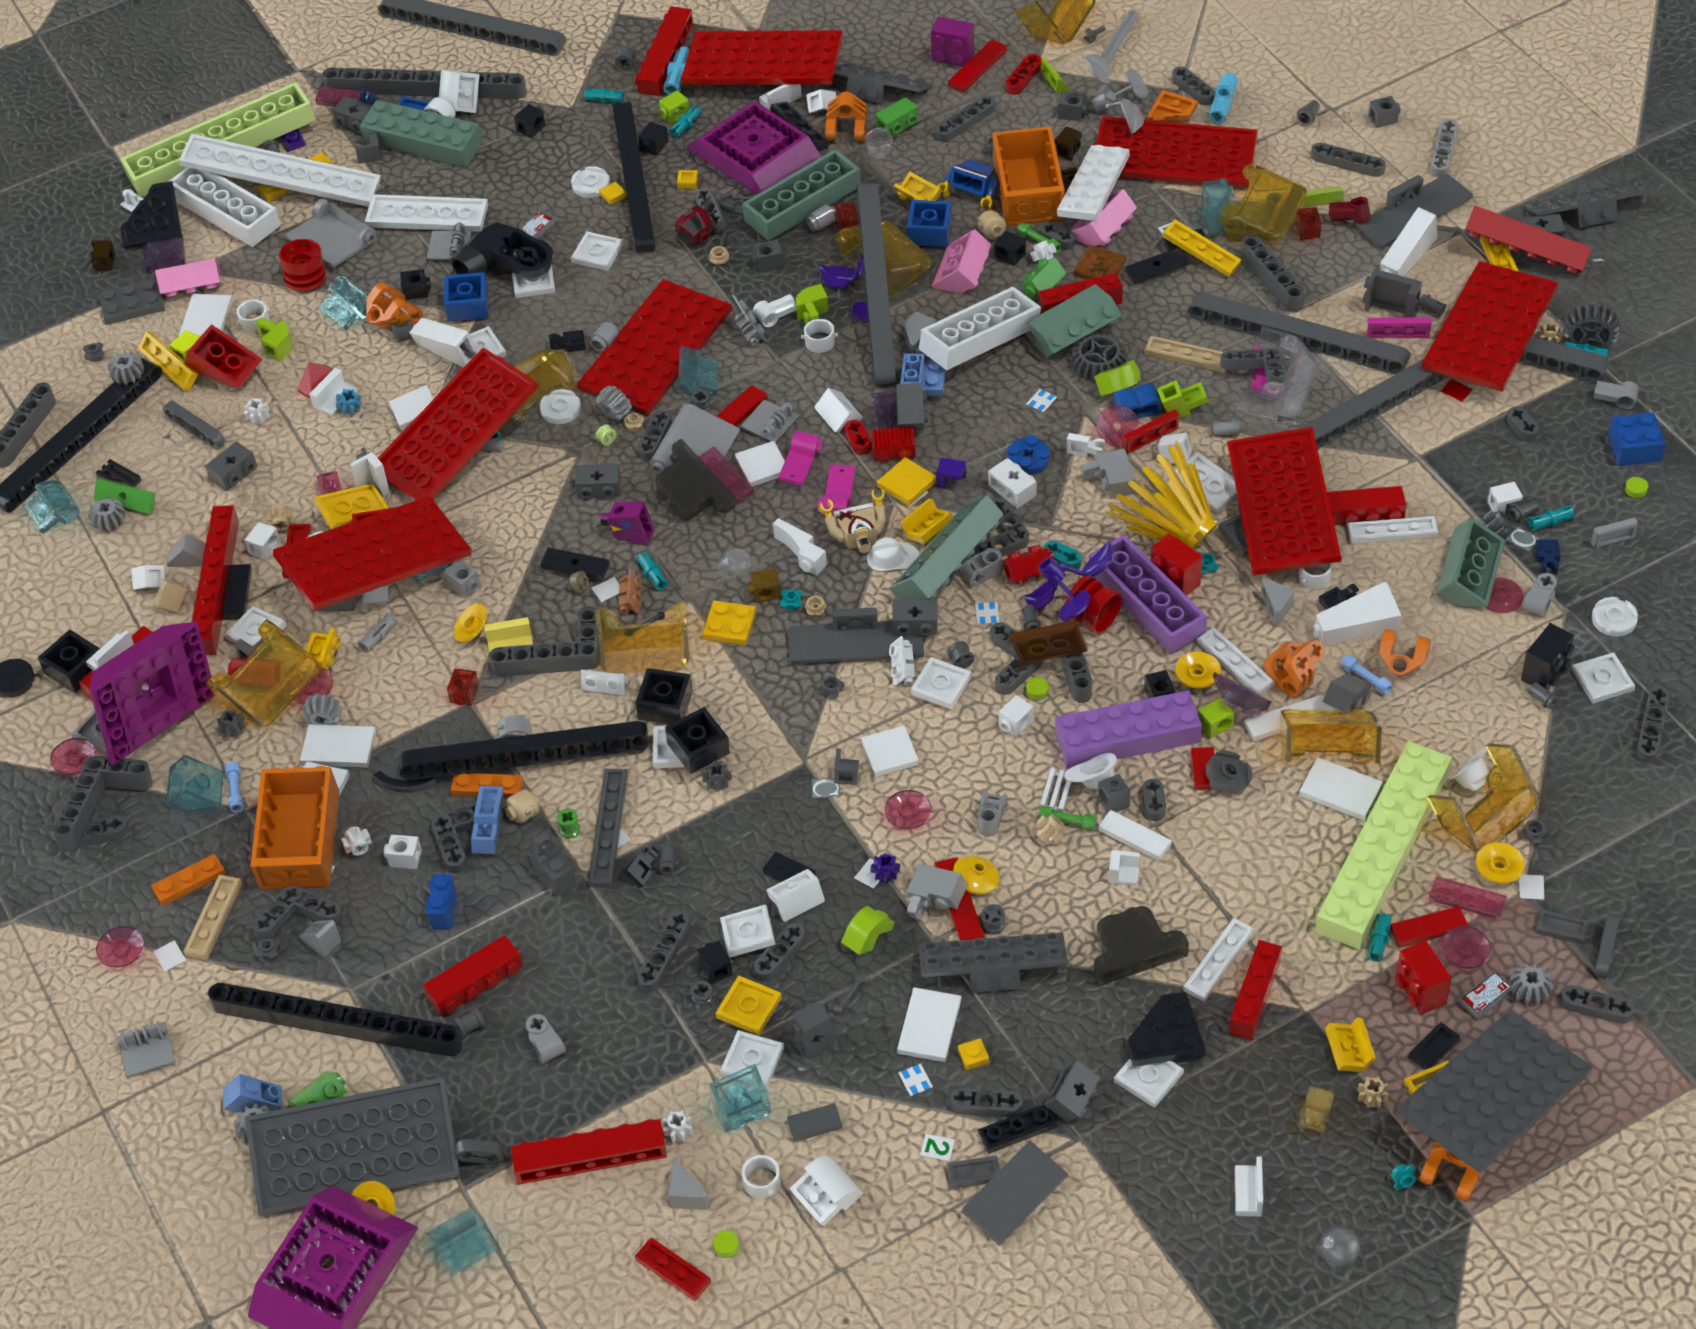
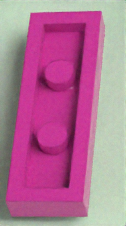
M1431 317L1368 318L1366 335L1368 338H1430L1432 321Z

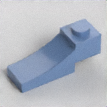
M480 786L471 836L472 853H496L503 787Z

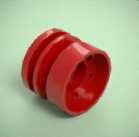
M296 239L283 245L279 251V258L286 286L298 292L311 291L321 286L326 279V272L319 244L310 239Z
M1086 575L1076 582L1070 591L1074 596L1083 590L1087 591L1090 594V602L1086 609L1075 616L1073 620H1076L1077 623H1082L1091 632L1101 634L1116 619L1122 605V596L1110 587H1104L1102 582L1096 581L1092 576ZM1069 595L1065 600V604L1071 600Z

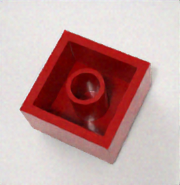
M1168 533L1151 547V561L1186 596L1201 585L1202 555L1171 533Z
M1424 940L1401 950L1397 962L1395 981L1397 986L1407 994L1410 1005L1416 1008L1420 1015L1446 1005L1452 977L1428 942Z

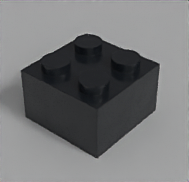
M1549 623L1526 651L1521 680L1529 685L1538 682L1547 690L1550 686L1554 687L1559 680L1560 673L1562 671L1566 672L1572 660L1569 658L1575 647L1572 645L1574 635Z
M69 629L37 658L45 675L75 694L81 689L79 681L92 671L86 661L100 648Z
M647 668L635 702L638 720L672 724L685 717L693 693L691 674Z
M705 707L665 727L667 745L690 774L730 754L729 737Z

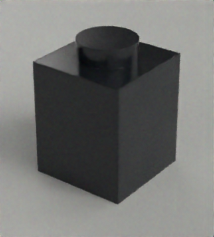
M649 122L638 135L640 150L656 156L669 142L667 127L653 122Z
M719 940L714 943L705 944L702 948L697 949L699 963L710 984L733 975L731 961Z

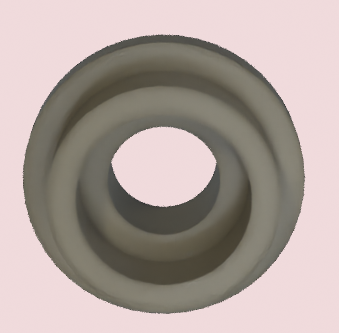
M578 571L571 575L569 581L570 588L577 593L584 592L589 584L585 572Z

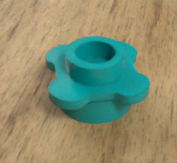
M1200 554L1202 555L1201 575L1219 569V565L1215 563V557L1212 554Z
M783 590L781 592V607L787 610H796L801 607L802 602L800 599L803 596L801 590Z
M1400 1164L1393 1169L1391 1178L1395 1182V1190L1400 1191L1402 1188H1408L1416 1182L1417 1177L1414 1175L1416 1168L1414 1165Z

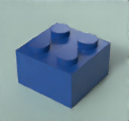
M911 200L907 225L908 245L948 247L952 222L951 201Z
M485 272L444 276V305L448 322L488 318V286Z
M1654 412L1611 417L1608 437L1618 466L1662 461L1665 441Z

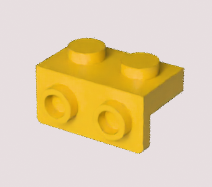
M912 172L908 173L901 185L895 183L893 186L897 191V196L905 201L907 199L936 201L942 193L940 187Z
M929 498L901 521V525L908 540L925 544L941 531L953 516L951 512L937 509L934 500Z
M331 627L328 634L312 632L299 665L301 672L327 674L329 667L333 665L334 653L336 649H339L341 642L336 628Z
M1357 1017L1351 1024L1329 1023L1325 1027L1338 1071L1364 1072L1375 1061V1052L1362 1017Z

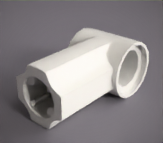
M790 294L770 303L764 300L758 302L753 308V313L764 327H771L778 321V318L796 311V304Z

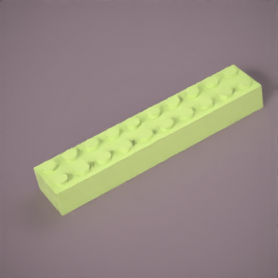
M295 82L122 157L120 160L138 195L143 197L147 195L148 190L153 184L168 182L186 168L180 166L179 160L191 134L257 147L268 140H273L316 121L311 103Z
M1410 741L1407 742L1317 915L1316 933L1358 950L1361 949L1376 920V915L1380 912L1449 776L1452 762L1451 756Z

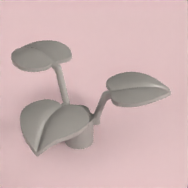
M1090 54L1085 56L1083 59L1088 63L1092 73L1104 85L1098 91L1099 95L1092 99L1093 106L1097 111L1101 112L1104 109L1121 105L1131 134L1135 133L1144 123L1140 109L1135 103H1131L1127 99H1122L1119 102L1114 101L1118 95L1131 88L1137 98H1146L1149 94V89L1143 83L1141 75L1136 70L1130 69L1126 72L1129 86L1116 93H1113L1111 90L1107 91L1105 89L1110 84L1111 79L1109 77L1112 75L1108 63L1099 55Z

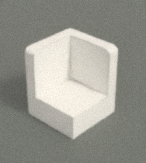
M820 89L807 94L809 113L816 114L827 110L828 103L836 97V92Z
M1187 433L1162 436L1158 449L1164 459L1168 458L1171 464L1174 463L1168 451V445L1176 448L1175 441H1177L1186 461H1188L1192 449Z
M1510 482L1491 487L1488 504L1493 513L1500 510L1505 514L1506 504L1520 501L1523 496L1516 483Z
M143 565L132 568L133 590L159 588L162 578L165 579L164 566Z
M1112 850L1109 866V883L1136 886L1138 884L1140 853Z

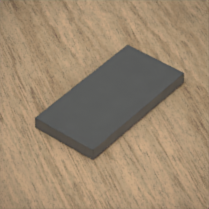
M1029 1140L962 1208L961 1212L995 1243L1001 1246L1067 1178L1068 1173Z

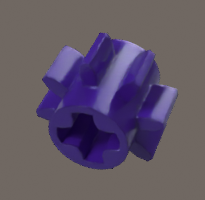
M884 853L879 857H874V864H871L870 872L875 873V880L885 882L886 884L892 879H897V873L900 872L901 865L896 863V856Z

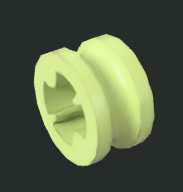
M605 424L597 430L595 437L604 446H608L613 443L617 433L609 425Z

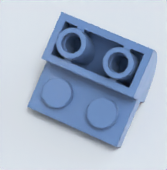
M904 354L900 384L922 383V390H926L927 396H943L946 370L933 360H925V354Z

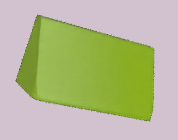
M1042 57L1041 73L1059 95L1062 91H1070L1069 86L1045 57Z
M1339 186L1299 191L1303 206L1306 207L1342 202L1344 191Z

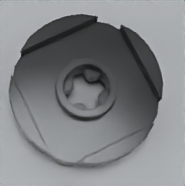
M1228 750L1216 752L1206 764V775L1210 780L1211 788L1229 794H1242L1252 780L1253 775L1250 765L1247 762L1244 764L1239 759L1241 756L1235 752ZM1228 769L1229 773L1233 775L1228 774L1225 770Z

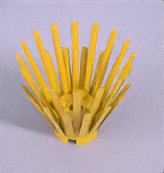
M1175 441L1176 448L1168 445V451L1187 489L1168 458L1164 459L1161 454H1157L1158 462L1170 479L1168 485L1156 471L1152 472L1147 466H1144L1142 470L1164 497L1158 492L1152 494L1146 487L1138 485L1132 480L1128 482L1132 489L1156 509L1142 506L1130 497H1125L1122 494L1116 495L1117 499L1166 530L1112 504L1108 505V507L1124 516L1109 510L1104 512L1132 524L1127 525L1126 530L1158 541L1168 533H1171L1194 549L1216 528L1218 523L1212 517L1195 462H1193V465L1189 463L1188 466L1179 443Z

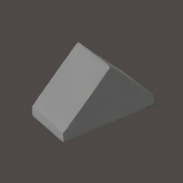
M185 534L170 548L167 567L202 566L206 543Z
M1264 578L1261 580L1260 594L1274 626H1279L1293 605L1294 590Z
M333 920L315 921L298 936L301 941L324 958L341 943L336 924Z
M675 1161L672 1164L668 1194L670 1207L700 1210L710 1208L707 1192Z

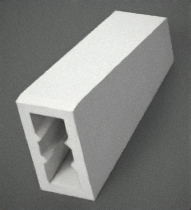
M1419 207L1380 262L1381 271L1403 277L1438 238L1435 214Z
M421 318L409 332L417 345L463 368L479 352L467 331L429 319Z
M1384 582L1317 614L1316 622L1313 625V633L1315 638H1319L1322 645H1328L1384 633L1385 629L1395 631L1400 629L1401 613L1387 582Z

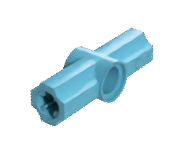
M681 47V49L677 50L673 62L668 64L667 78L663 86L664 92L668 95L677 90L681 91L683 86L681 77L689 53L688 47Z
M1233 73L1222 75L1219 86L1215 89V97L1209 112V119L1213 123L1220 124L1225 121L1228 111L1232 107V99L1238 84V78Z

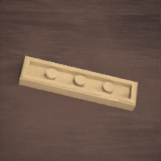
M1150 336L1144 350V355L1223 373L1226 371V369L1220 366V356L1224 353L1222 351Z
M224 875L218 876L183 951L185 956L208 960L243 884L241 879Z

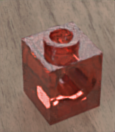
M855 203L835 205L836 224L839 235L859 233V220Z
M1317 207L1296 209L1295 225L1300 240L1320 238L1322 223Z
M454 668L447 687L450 703L472 706L479 687L476 671Z

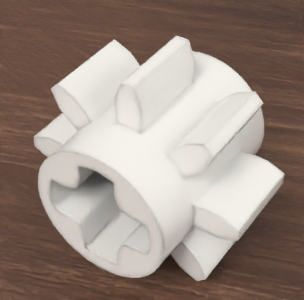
M1047 240L1034 245L1035 251L1030 254L1033 261H1041L1044 258L1049 260L1054 257L1053 253L1057 252L1054 243L1048 244Z
M252 399L248 401L247 405L243 406L245 420L251 419L252 424H261L265 422L266 418L270 417L268 403L262 404L261 399Z
M359 827L349 828L344 834L345 837L341 838L346 853L348 854L352 851L353 855L356 856L366 853L369 849L368 845L372 844L367 829L361 831Z
M683 1110L681 1112L670 1111L668 1118H663L662 1120L664 1126L663 1134L664 1136L670 1135L673 1143L681 1140L685 1142L688 1134H693L691 1126L693 1124L692 1117L686 1118Z

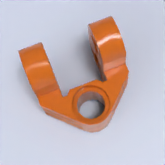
M842 92L828 103L825 139L827 141H836L838 117H855L854 140L855 142H865L867 105L854 94Z
M383 282L376 284L366 298L368 322L383 329L391 328V325L403 324L409 319L415 325L423 317V312L415 304L406 301L405 295L398 289Z
M1385 629L1379 653L1394 675L1398 677L1406 676L1426 663L1431 646L1430 638L1418 637L1414 657L1411 660L1408 656L1392 655L1398 633L1397 631ZM1404 660L1407 667L1403 672L1395 671L1394 664L1396 661Z
M1306 641L1302 645L1297 642H1286L1266 658L1264 662L1265 671L1275 681L1276 687L1290 697L1296 698L1312 685L1315 674L1313 665L1323 657L1324 647L1319 641Z
M1435 1141L1419 1181L1432 1186L1445 1159L1458 1166L1467 1167L1455 1197L1468 1202L1481 1174Z

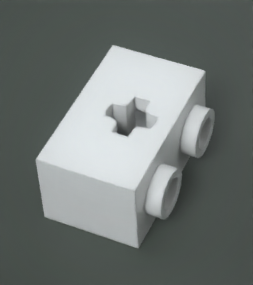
M1005 459L988 471L989 486L1015 508L1018 509L1036 496L1037 483L1034 477L1025 473L1018 464L1013 463L1010 459Z

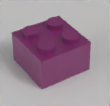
M937 17L931 29L932 61L964 66L975 54L974 23Z

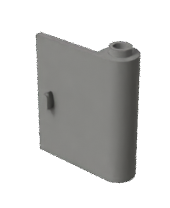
M320 199L316 202L313 208V218L284 234V237L289 241L310 239L317 242L322 251L323 262L332 268L370 246L376 240L375 229L326 199Z
M684 404L653 455L650 466L658 474H666L672 469L708 487L737 437L740 428L692 404Z

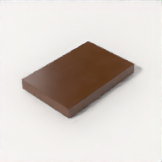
M1076 620L1009 634L1010 642L1022 665L1088 651L1087 643Z

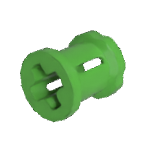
M573 809L561 810L557 815L560 834L566 839L575 838L580 833L577 812Z

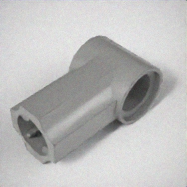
M1597 381L1594 398L1616 402L1617 406L1621 409L1630 410L1636 405L1639 387L1631 381L1623 382L1621 385Z

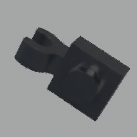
M583 330L563 332V337L555 333L549 335L550 350L565 348V352L586 350Z
M1354 583L1343 590L1335 587L1320 595L1318 602L1327 610L1356 596L1359 588Z
M651 846L650 849L646 847L641 854H634L623 870V873L638 887L644 886L656 869L651 863L657 857L659 851L654 846Z

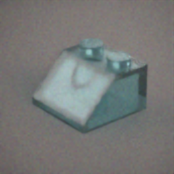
M1226 178L1203 182L1201 213L1212 239L1216 238L1223 230V223L1230 219V213L1233 212L1231 198L1234 197V190L1232 185L1229 186Z
M184 754L169 768L166 805L185 813L219 810L221 808L224 771Z
M755 1064L709 1084L713 1109L725 1132L738 1130L745 1124L754 1120H761L771 1113L770 1101Z

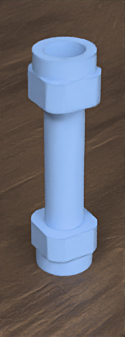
M1350 655L1344 657L1341 662L1344 670L1349 673L1355 672L1373 684L1375 690L1380 694L1387 695L1390 692L1393 684L1385 677L1380 679L1359 665V660Z
M230 761L225 765V774L229 779L231 793L228 801L230 811L238 813L244 809V800L242 795H240L238 777L241 774L239 763Z

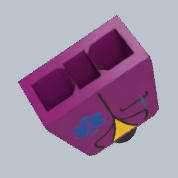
M642 501L616 502L609 513H602L600 518L601 525L610 526L614 537L623 541L647 546L655 531L645 502Z

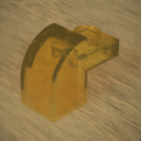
M1313 1085L1310 1086L1305 1105L1300 1110L1299 1117L1301 1119L1299 1125L1324 1133L1337 1093Z

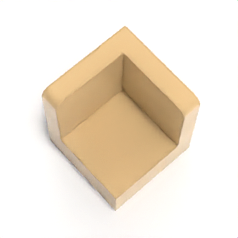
M162 578L154 603L158 607L178 613L187 588L182 584Z

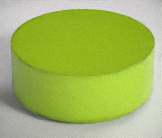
M1632 477L1627 480L1625 492L1630 497L1642 498L1647 494L1648 483L1645 479Z
M1032 678L1026 684V694L1033 700L1044 699L1049 693V684L1043 678Z
M729 1230L717 1233L713 1239L714 1251L723 1258L734 1256L739 1250L737 1235Z

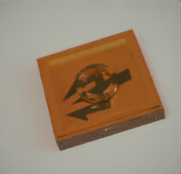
M1089 245L1074 269L1073 276L1087 280L1111 273H1117L1118 275L1127 261V256Z

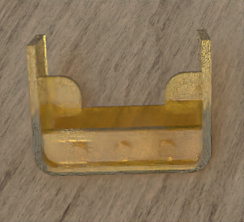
M1037 0L1014 11L1032 36L1066 44L1075 37L1094 7L1095 0H1053L1056 5L1049 15Z
M1285 709L1280 711L1281 750L1286 762H1290L1291 759H1300V756L1305 755V752H1345L1356 756L1357 760L1367 761L1372 757L1375 763H1380L1382 726L1373 712L1354 710L1346 714L1340 710Z
M1491 743L1486 745L1495 764L1487 775V785L1491 792L1465 815L1456 797L1429 795L1427 797L1443 829L1476 853L1487 844L1501 842L1539 807V793L1514 745Z

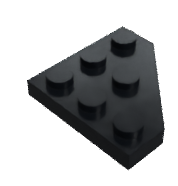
M173 181L153 184L144 199L132 211V215L127 222H124L120 227L124 249L183 239Z
M1186 992L1162 995L1127 1040L1126 1047L1132 1066L1205 1057L1206 1049Z

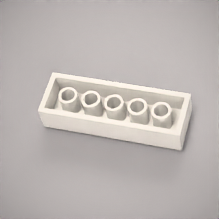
M186 167L169 180L174 183L177 203L251 247H254L281 225L276 207L219 174Z
M1011 287L921 329L919 350L947 371L1030 331L1026 322L1039 316L1041 307L1016 288Z

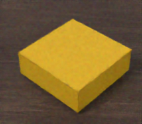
M679 170L677 189H697L698 170Z
M616 182L599 190L600 196L610 205L627 197L626 191Z

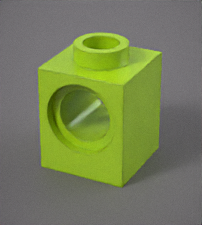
M678 90L659 100L660 116L672 125L679 120L678 118L682 114H685L690 109L689 100Z
M1221 698L1198 709L1202 730L1210 739L1233 727L1234 710L1231 705L1226 704Z

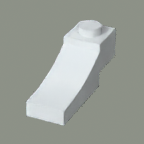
M779 518L773 523L774 538L784 543L796 554L799 567L803 571L817 576L827 565L826 551L814 545L812 535Z

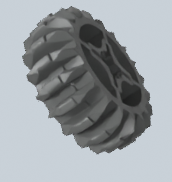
M1597 302L1595 305L1587 303L1586 306H1582L1579 304L1578 308H1572L1571 312L1567 313L1563 321V333L1567 342L1582 345L1587 343L1589 346L1605 349L1606 346L1611 347L1613 343L1617 342L1621 333V321L1618 318L1617 312H1613L1612 308H1606L1605 304L1602 306H1598Z
M1095 332L1094 336L1088 334L1086 338H1081L1079 342H1075L1071 350V363L1074 371L1079 376H1084L1085 380L1091 378L1093 382L1095 381L1094 376L1127 362V352L1124 343H1120L1119 338L1113 339L1112 335L1105 336L1104 333L1097 335Z

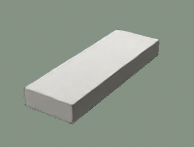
M1112 810L1108 812L1098 826V831L1157 861L1162 859L1172 844V840Z

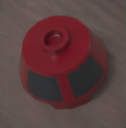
M701 206L692 207V212L687 216L682 214L674 225L678 238L694 246L707 240L714 228L707 210H703Z

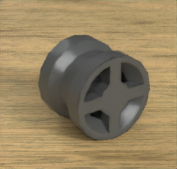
M629 46L618 48L615 64L619 69L629 70L633 67L636 56L634 49Z
M964 641L955 642L947 650L949 658L953 659L952 664L954 666L965 669L974 662V656L969 651L968 644Z
M996 904L986 906L981 912L982 929L987 934L997 935L1005 929V911Z

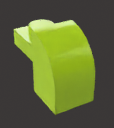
M821 284L803 289L796 297L797 319H804L805 324L819 319V314L829 312L828 297Z
M261 317L256 321L259 335L262 337L260 340L264 354L281 361L291 351L293 346L288 325L283 320L276 325L273 321H268Z
M1135 360L1128 361L1116 368L1105 370L1094 376L1101 396L1128 388L1139 383L1138 381L1141 380L1140 370Z
M1177 380L1157 388L1167 413L1175 409L1179 413V418L1192 415L1191 409L1209 402L1201 382L1181 390Z
M866 906L851 920L841 943L859 955L873 950L879 934L891 931L895 922L888 918L885 912Z

